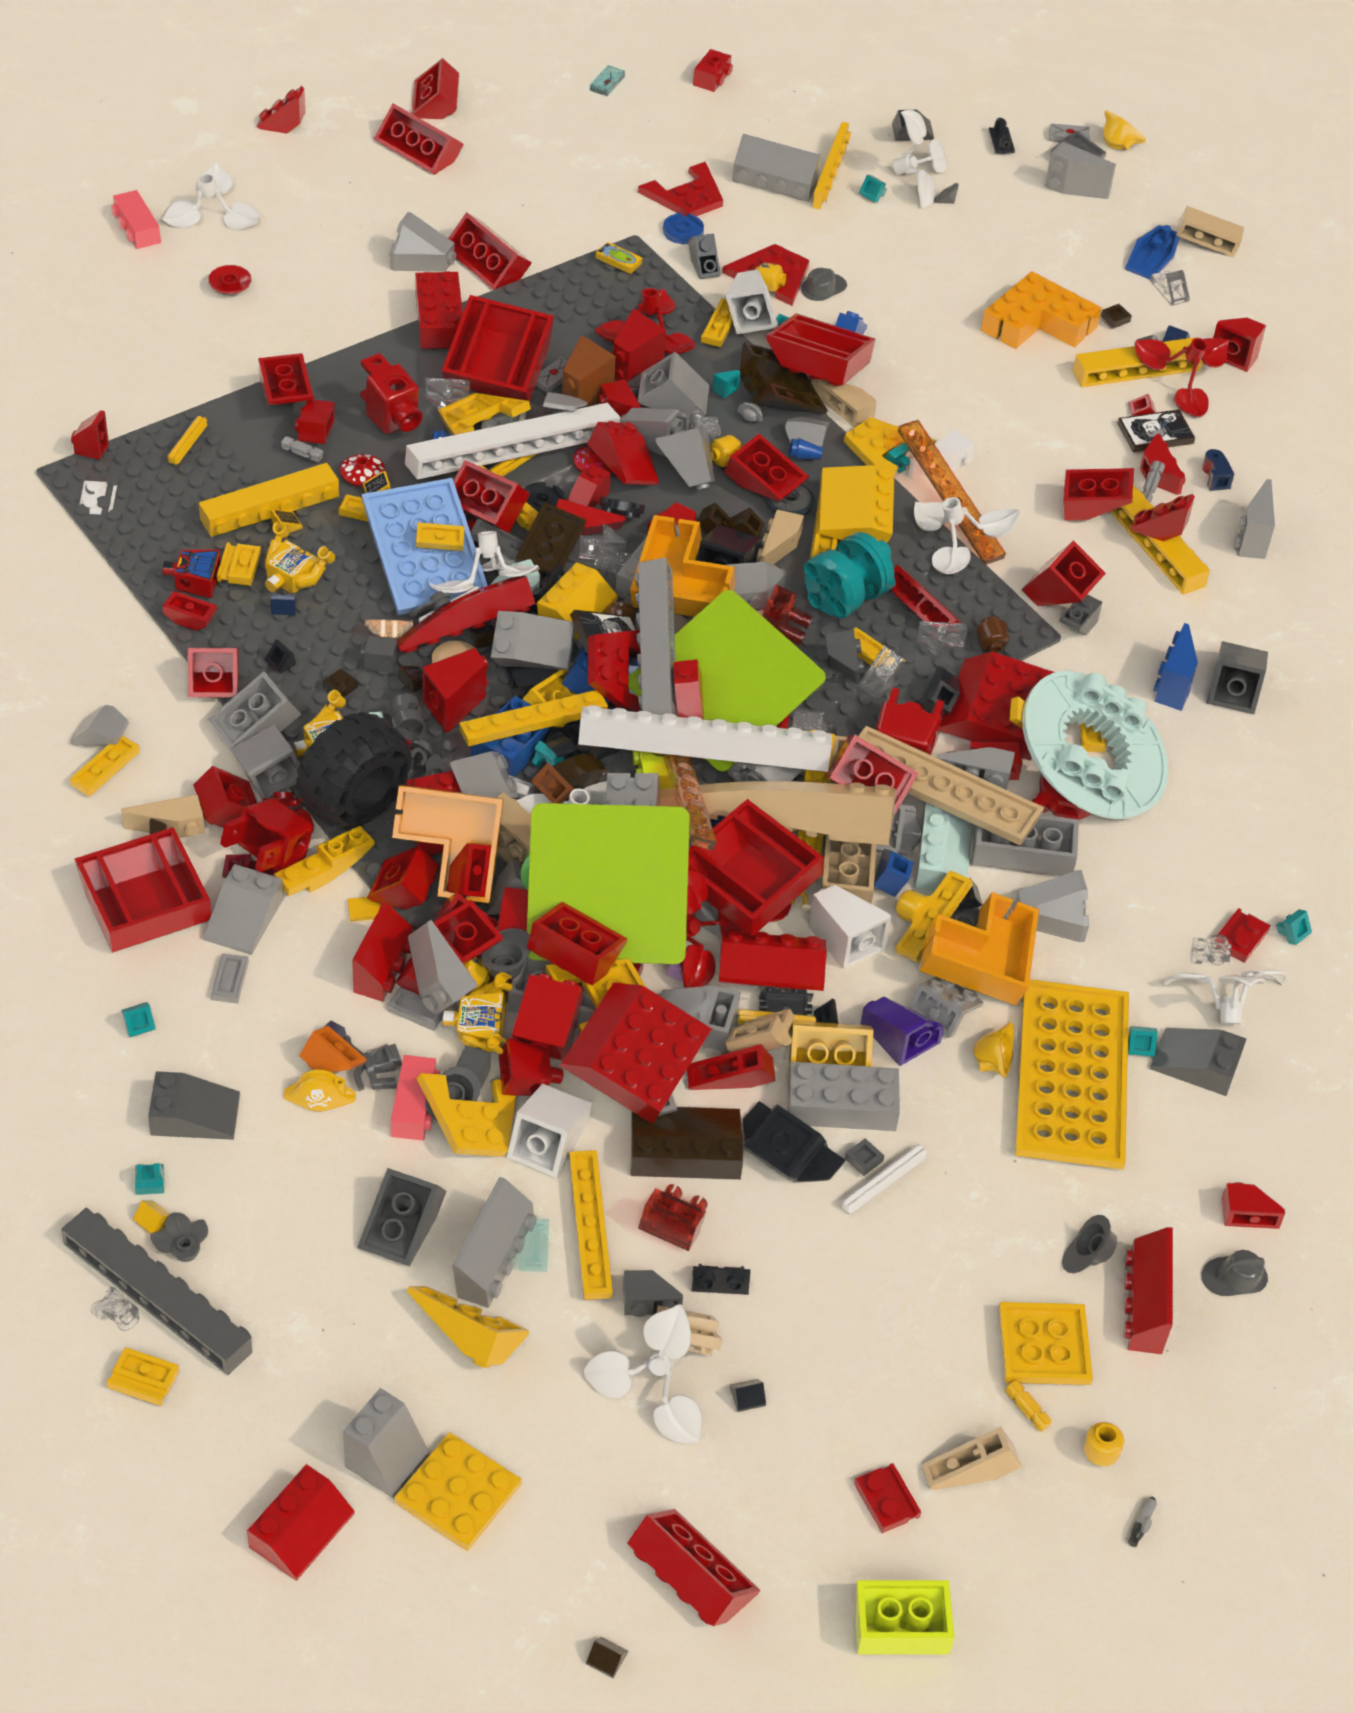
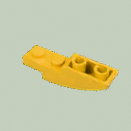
M358 826L318 845L316 854L274 873V876L282 879L283 891L288 896L305 888L311 893L334 880L354 865L373 847L375 841L361 826Z

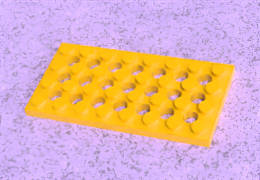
M1030 979L1029 989L1023 995L1015 1156L1124 1170L1126 1160L1129 992ZM1052 1003L1056 1008L1049 1009L1043 1004ZM1077 1006L1082 1011L1074 1012L1069 1007ZM1095 1010H1104L1108 1015H1099ZM1049 1023L1054 1026V1029H1046L1042 1024ZM1077 1027L1081 1032L1074 1033L1071 1032L1068 1028ZM1102 1030L1107 1036H1099L1095 1031ZM1041 1045H1051L1054 1048V1050H1045L1041 1047ZM1068 1048H1076L1081 1053L1073 1054L1068 1051ZM1102 1051L1106 1054V1057H1098L1094 1052ZM1040 1066H1050L1053 1071H1043ZM1068 1069H1075V1070H1077L1080 1074H1079V1075H1071V1074H1069V1073L1067 1072V1070H1068ZM1093 1073H1103L1106 1078L1099 1079ZM1048 1087L1052 1092L1043 1093L1039 1088ZM1066 1091H1076L1079 1094V1096L1071 1097L1066 1093ZM1093 1094H1101L1106 1099L1097 1100L1093 1097ZM1038 1109H1048L1051 1112V1114L1043 1115L1038 1111ZM1073 1112L1078 1118L1071 1119L1065 1113ZM1099 1115L1103 1117L1105 1121L1097 1122L1092 1118V1116ZM1045 1130L1051 1136L1042 1137L1037 1133V1131ZM1073 1134L1077 1140L1070 1141L1064 1135ZM1091 1138H1101L1105 1143L1096 1144Z

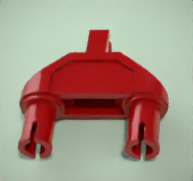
M1040 773L1039 793L1032 802L1043 806V813L1050 810L1055 816L1077 820L1090 815L1089 812L1077 807L1063 797Z

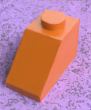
M329 1026L313 1031L299 1055L312 1070H326L329 1072L350 1070L364 1064L367 1060Z

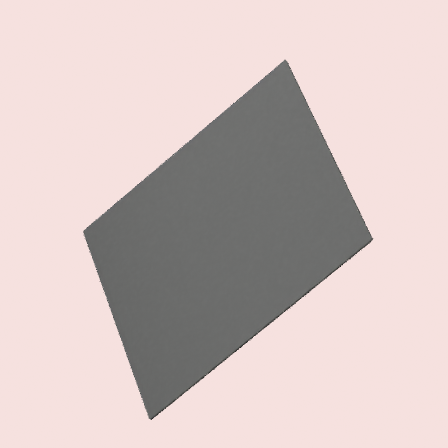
M633 235L612 243L642 257V264L631 274L596 259V251L599 250L597 249L478 296L554 316L550 346L541 369L542 371L560 357L568 361L581 336L588 338L613 354L614 342L600 337L595 332V328L614 320L626 322L631 311L634 309L638 310V304L642 302V290L654 288L659 291L664 288L676 305L673 312L661 315L666 333L669 336L673 333H682L695 342L696 346L694 349L679 353L678 355L709 384L706 414L703 418L690 423L688 430L695 428L706 429L709 445L714 439L732 435L744 446L760 433L809 476L802 484L807 486L814 494L815 504L808 513L804 514L802 533L797 547L774 564L779 569L782 568L786 571L784 591L768 607L788 600L791 601L800 615L772 625L807 657L816 661L820 668H831L833 676L824 682L820 691L813 692L790 713L788 728L795 727L802 731L821 730L826 733L835 734V736L844 737L854 734L859 736L866 726L875 730L883 702H888L893 687L900 689L898 704H905L908 701L919 704L939 666L958 678L965 659L989 652L979 646L976 632L977 626L986 617L996 616L1007 625L1009 643L998 654L1022 661L1060 642L1061 635L970 549L971 558L964 569L953 574H941L933 567L932 557L937 550L943 547L953 548L951 531L944 524L936 531L920 529L914 516L915 502L919 501L895 478L893 534L887 543L891 549L893 566L895 568L898 564L944 604L961 623L950 630L934 629L927 625L898 598L892 589L878 598L864 600L862 606L857 611L843 619L832 617L821 610L813 608L808 600L803 565L806 561L810 560L820 493L821 470L827 467L866 466V464L843 442L846 432L827 414L779 409L763 405L759 406L762 410L763 421L750 422L737 412L740 404L744 402L754 403L741 378L739 389L726 398L719 396L712 390L714 374L735 370L740 371L742 345L744 342H751L743 334H737L735 327L732 326L722 347L702 343L701 336L715 308L639 236ZM467 301L462 302L463 312L467 304ZM641 311L643 315L660 325L656 313L647 315ZM418 320L305 364L314 399L335 402L334 424L326 443L301 441L313 446V449L317 447L324 451L323 459L320 462L310 460L311 457L307 459L294 454L292 450L287 451L281 448V441L285 436L295 439L294 441L298 440V431H295L296 418H300L301 407H305L307 401L268 405L261 383L257 382L109 440V447L100 460L73 454L36 470L40 480L187 662L188 648H239L238 693L263 671L281 688L301 713L297 719L283 731H280L292 749L294 742L304 740L303 727L305 724L314 719L326 704H330L328 701V694L330 692L323 687V680L341 668L358 681V688L343 697L346 700L345 706L340 709L335 708V712L339 711L342 718L352 713L383 712V718L392 725L388 710L390 700L400 694H412L420 702L426 727L423 735L414 740L422 739L431 745L433 755L438 754L444 762L471 757V746H467L459 730L460 722L497 714L514 696L523 699L530 689L536 686L511 690L502 666L498 665L491 658L493 645L476 648L470 634L471 627L463 629L462 634L454 637H449V635L440 637V641L437 643L417 645L418 649L412 652L404 653V650L399 651L397 649L398 656L393 673L365 670L364 659L360 658L361 647L366 645L369 635L393 638L398 641L419 623L420 617L432 610L426 611L417 619L414 616L410 617V613L397 615L369 522L339 515V507L346 494L362 498V494H365L363 486L351 485L341 477V463L346 458L356 454H368L379 458L384 463L390 489L448 478L454 480L458 471L416 479L405 465L406 445L413 444L419 437L426 441L432 440L433 431H439V429L449 432L439 417L438 409L473 393L485 394L445 383L442 368L450 348L421 349ZM665 352L664 358L671 354ZM381 353L391 366L400 364L419 387L418 409L423 415L419 426L410 432L398 430L391 434H385L366 415V403L360 397V391L366 389V380L369 374L361 366V360ZM395 384L390 386V388L395 390ZM562 384L550 393L562 394ZM536 386L529 402L531 409L526 411L525 420L552 415L547 413L543 407L547 393ZM197 416L205 417L207 419V427L178 465L170 464L167 455ZM801 416L830 422L820 460H794L793 457L788 455L790 441L785 431L788 419ZM482 421L474 424V431L481 430ZM587 443L538 453L503 477L519 484L522 488L536 482H545L546 486L552 488L553 485L558 486L563 491L565 500H567L578 476L582 473L574 466L573 456L575 451L587 445ZM648 450L659 480L658 484H624L612 471L610 475V492L606 496V502L610 498L638 503L637 508H639V504L646 505L644 514H640V518L625 516V522L619 530L580 536L570 557L608 569L605 581L616 591V575L648 535L647 523L653 519L654 515L665 511L675 502L696 511V522L702 509L714 502L730 518L750 507L764 522L759 535L762 538V549L764 548L762 547L764 534H769V531H767L769 520L774 518L776 513L766 504L765 496L740 487L724 473L726 466L719 467L712 461L715 482L709 483L710 488L696 490V487H689L667 457ZM500 462L486 464L483 466L487 470H490L492 467H494ZM328 463L339 479V497L292 511L302 524L303 529L289 533L286 538H282L281 542L288 540L318 557L319 548L326 546L329 551L334 553L335 560L331 564L325 565L326 569L315 586L302 588L296 593H290L281 587L275 592H270L265 586V581L267 580L265 560L271 540L275 539L276 536L272 528L274 525L272 519L270 518L211 537L200 520L199 502ZM84 481L107 483L105 496L97 498V505L102 508L101 514H89L90 508L80 504ZM87 485L85 486L86 492L88 494H95L94 492L89 491L87 489ZM117 485L113 510L109 511L113 486ZM786 497V498H785V499L788 500V501H794V500H795V498H792V497ZM598 504L594 508L601 510L602 506ZM618 510V513L614 514L624 516V511ZM465 515L466 521H474V520H475V519H473V518H471V517ZM515 521L509 534L525 540L529 531ZM701 529V537L703 539L708 533ZM957 538V548L967 547L959 538ZM475 541V548L479 547V543ZM227 542L231 543L232 546H237V544L261 546V555L252 585L228 583V580H221V582L216 583L212 598L179 591L175 588L174 576L163 575L164 561L177 562L182 550H220L222 560ZM482 554L479 557L481 565L491 561L490 558H483ZM500 570L483 571L487 585H490L499 576ZM539 573V574H540L539 585L541 584V582L543 581V579L546 577V575H544V574H542V573ZM173 591L217 605V611L206 628L196 631L173 623L163 613L162 606ZM271 595H294L297 598L295 615L271 614ZM618 596L615 602H621L623 598ZM531 607L528 611L523 612L537 615V613ZM681 615L684 618L689 619L690 621L694 618L692 616ZM635 619L634 625L637 630H640L637 619ZM491 620L486 621L484 626L492 625ZM857 627L891 650V658L877 669L863 661L865 673H860L861 683H855L830 667L825 634L849 631ZM275 639L279 640L293 652L296 661L295 666L283 673H279L264 660ZM448 641H463L474 646L480 656L483 655L487 660L486 678L488 686H486V697L451 731L445 733L423 703L422 688L412 693L398 679V668L401 666H418L422 670V667L432 664V653L440 644ZM574 641L570 663L574 661L580 651ZM632 658L629 665H634V661H638V659ZM233 697L216 698L224 706ZM611 702L607 704L608 708H618ZM551 726L542 742L546 744L552 728L557 729L560 727ZM622 749L617 753L600 759L599 761L607 771L598 783L607 781V773H630L631 778H635L638 766L633 765V750ZM535 751L527 765L515 777L532 783L531 780L547 764V761L542 762L539 768L532 763ZM415 754L411 758V771L408 772L407 780L423 777L426 772L425 764L419 767L416 766L418 756ZM671 754L655 755L659 757L670 756L674 772L673 788L735 782L727 771L721 772L716 770L704 758ZM303 756L297 757L299 763H302ZM297 785L289 788L296 798H301ZM574 785V788H575V789H578V788H579V789H584V788H585V787H580V786ZM537 788L535 789L534 794H541ZM397 797L386 807V810L372 818V821L364 825H358L375 841L373 847L352 865L353 869L370 890L384 860L416 847L413 840L392 838L395 814H403V809H396ZM302 802L303 807L330 840L354 829H340L336 826L327 825ZM443 853L430 856L439 864V867L435 874L436 878L427 891L426 900L420 906H413L406 910L392 907L413 927V932L428 921H433L444 902L448 899L447 897L438 896ZM498 855L496 858L492 894L499 874L508 864ZM473 901L479 909L487 913L490 903ZM500 914L489 915L496 921H499Z

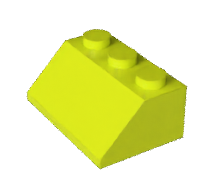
M857 1580L855 1615L857 1655L950 1654L955 1637L949 1580Z

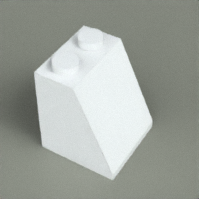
M752 270L737 273L725 295L736 333L742 334L777 328L778 324L769 292L759 271Z
M837 885L820 889L813 894L809 928L816 937L826 940L828 952L842 969L886 949L891 922L889 913Z
M542 1084L517 1112L507 1158L557 1178L569 1158V1152L573 1151L587 1126L592 1103Z

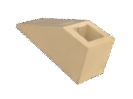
M777 510L775 517L769 520L767 528L769 534H764L762 547L764 548H759L757 562H768L774 565L794 550L802 533L804 515Z

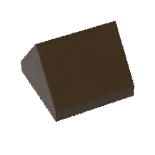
M600 1637L594 1641L586 1664L614 1678L626 1658L628 1650Z

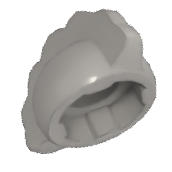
M744 402L739 405L737 412L745 420L750 422L763 421L762 410L757 404Z

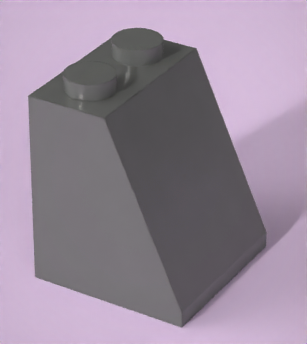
M1222 641L1207 703L1255 714L1266 673L1268 651Z

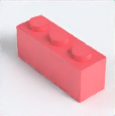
M134 190L114 195V205H111L112 213L115 218L118 217L122 230L125 229L129 242L132 241L136 249L161 243L159 225L139 192Z
M403 1056L391 1117V1137L424 1141L426 1130H431L432 1117L427 1111L425 1105L426 1097L416 1078L421 1073L441 1075V1070L436 1069V1058Z

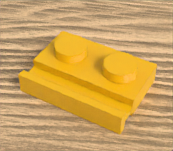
M227 542L218 569L217 582L228 580V583L251 586L260 559L261 546L245 544L232 546L231 543Z
M125 1347L106 1384L109 1389L162 1406L165 1396L168 1395L180 1372V1368L177 1364Z

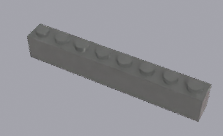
M86 1207L61 1228L63 1242L66 1247L227 1376L253 1353L252 1337L244 1327H237L231 1322L229 1316L224 1311H217L213 1308L204 1295L194 1293L182 1278H175L170 1274L162 1262H155L148 1256L143 1247L138 1244L136 1246L132 1244L120 1229H113L100 1213L94 1214Z

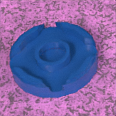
M676 213L665 219L663 234L674 243L688 244V239L704 234V224L700 218L693 214L682 216V213Z

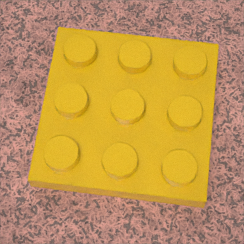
M1000 1302L998 1309L1005 1383L1017 1380L1020 1383L1092 1384L1093 1374L1085 1304Z
M449 1432L395 1496V1503L466 1551H469L522 1485V1479Z

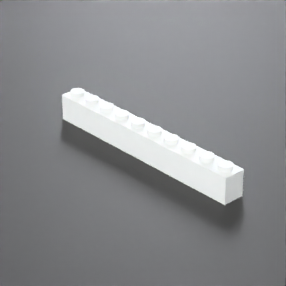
M608 403L576 409L574 412L566 411L406 445L405 465L416 479H422L459 471L465 460L482 466L583 444L589 441L597 422L613 421L620 423V416Z
M591 705L582 707L578 744L828 772L832 734L821 730L810 732L802 731L795 727L783 729L773 725L756 726L748 722L729 723L722 719H715L713 721L702 720L695 716L683 718L677 717L674 714L656 715L648 711L629 712L622 708L611 710Z

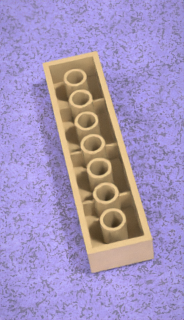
M835 736L832 763L847 737ZM825 834L821 889L837 885L871 904L874 892L877 844L828 840L829 835Z

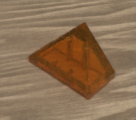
M365 620V625L377 637L393 638L398 641L414 626V621Z

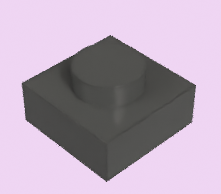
M865 1138L846 1152L845 1160L865 1176L884 1161L885 1155Z

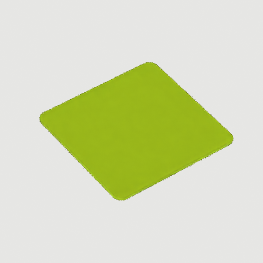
M732 590L723 591L675 634L676 661L698 659L702 674L704 720L722 719L729 723L748 722L756 726H777L826 680L825 672ZM640 667L629 675V689L638 697L642 695V689L638 683V675L641 674ZM704 758L716 770L721 772L729 770L737 763L734 761Z
M539 803L535 805L531 812L527 933L530 935L534 921L561 902H564L628 938L627 943L616 960L630 959L632 963L640 964L681 963L686 955L690 821L688 811L683 807L558 803ZM530 951L528 955L530 959L535 961H548L533 951Z

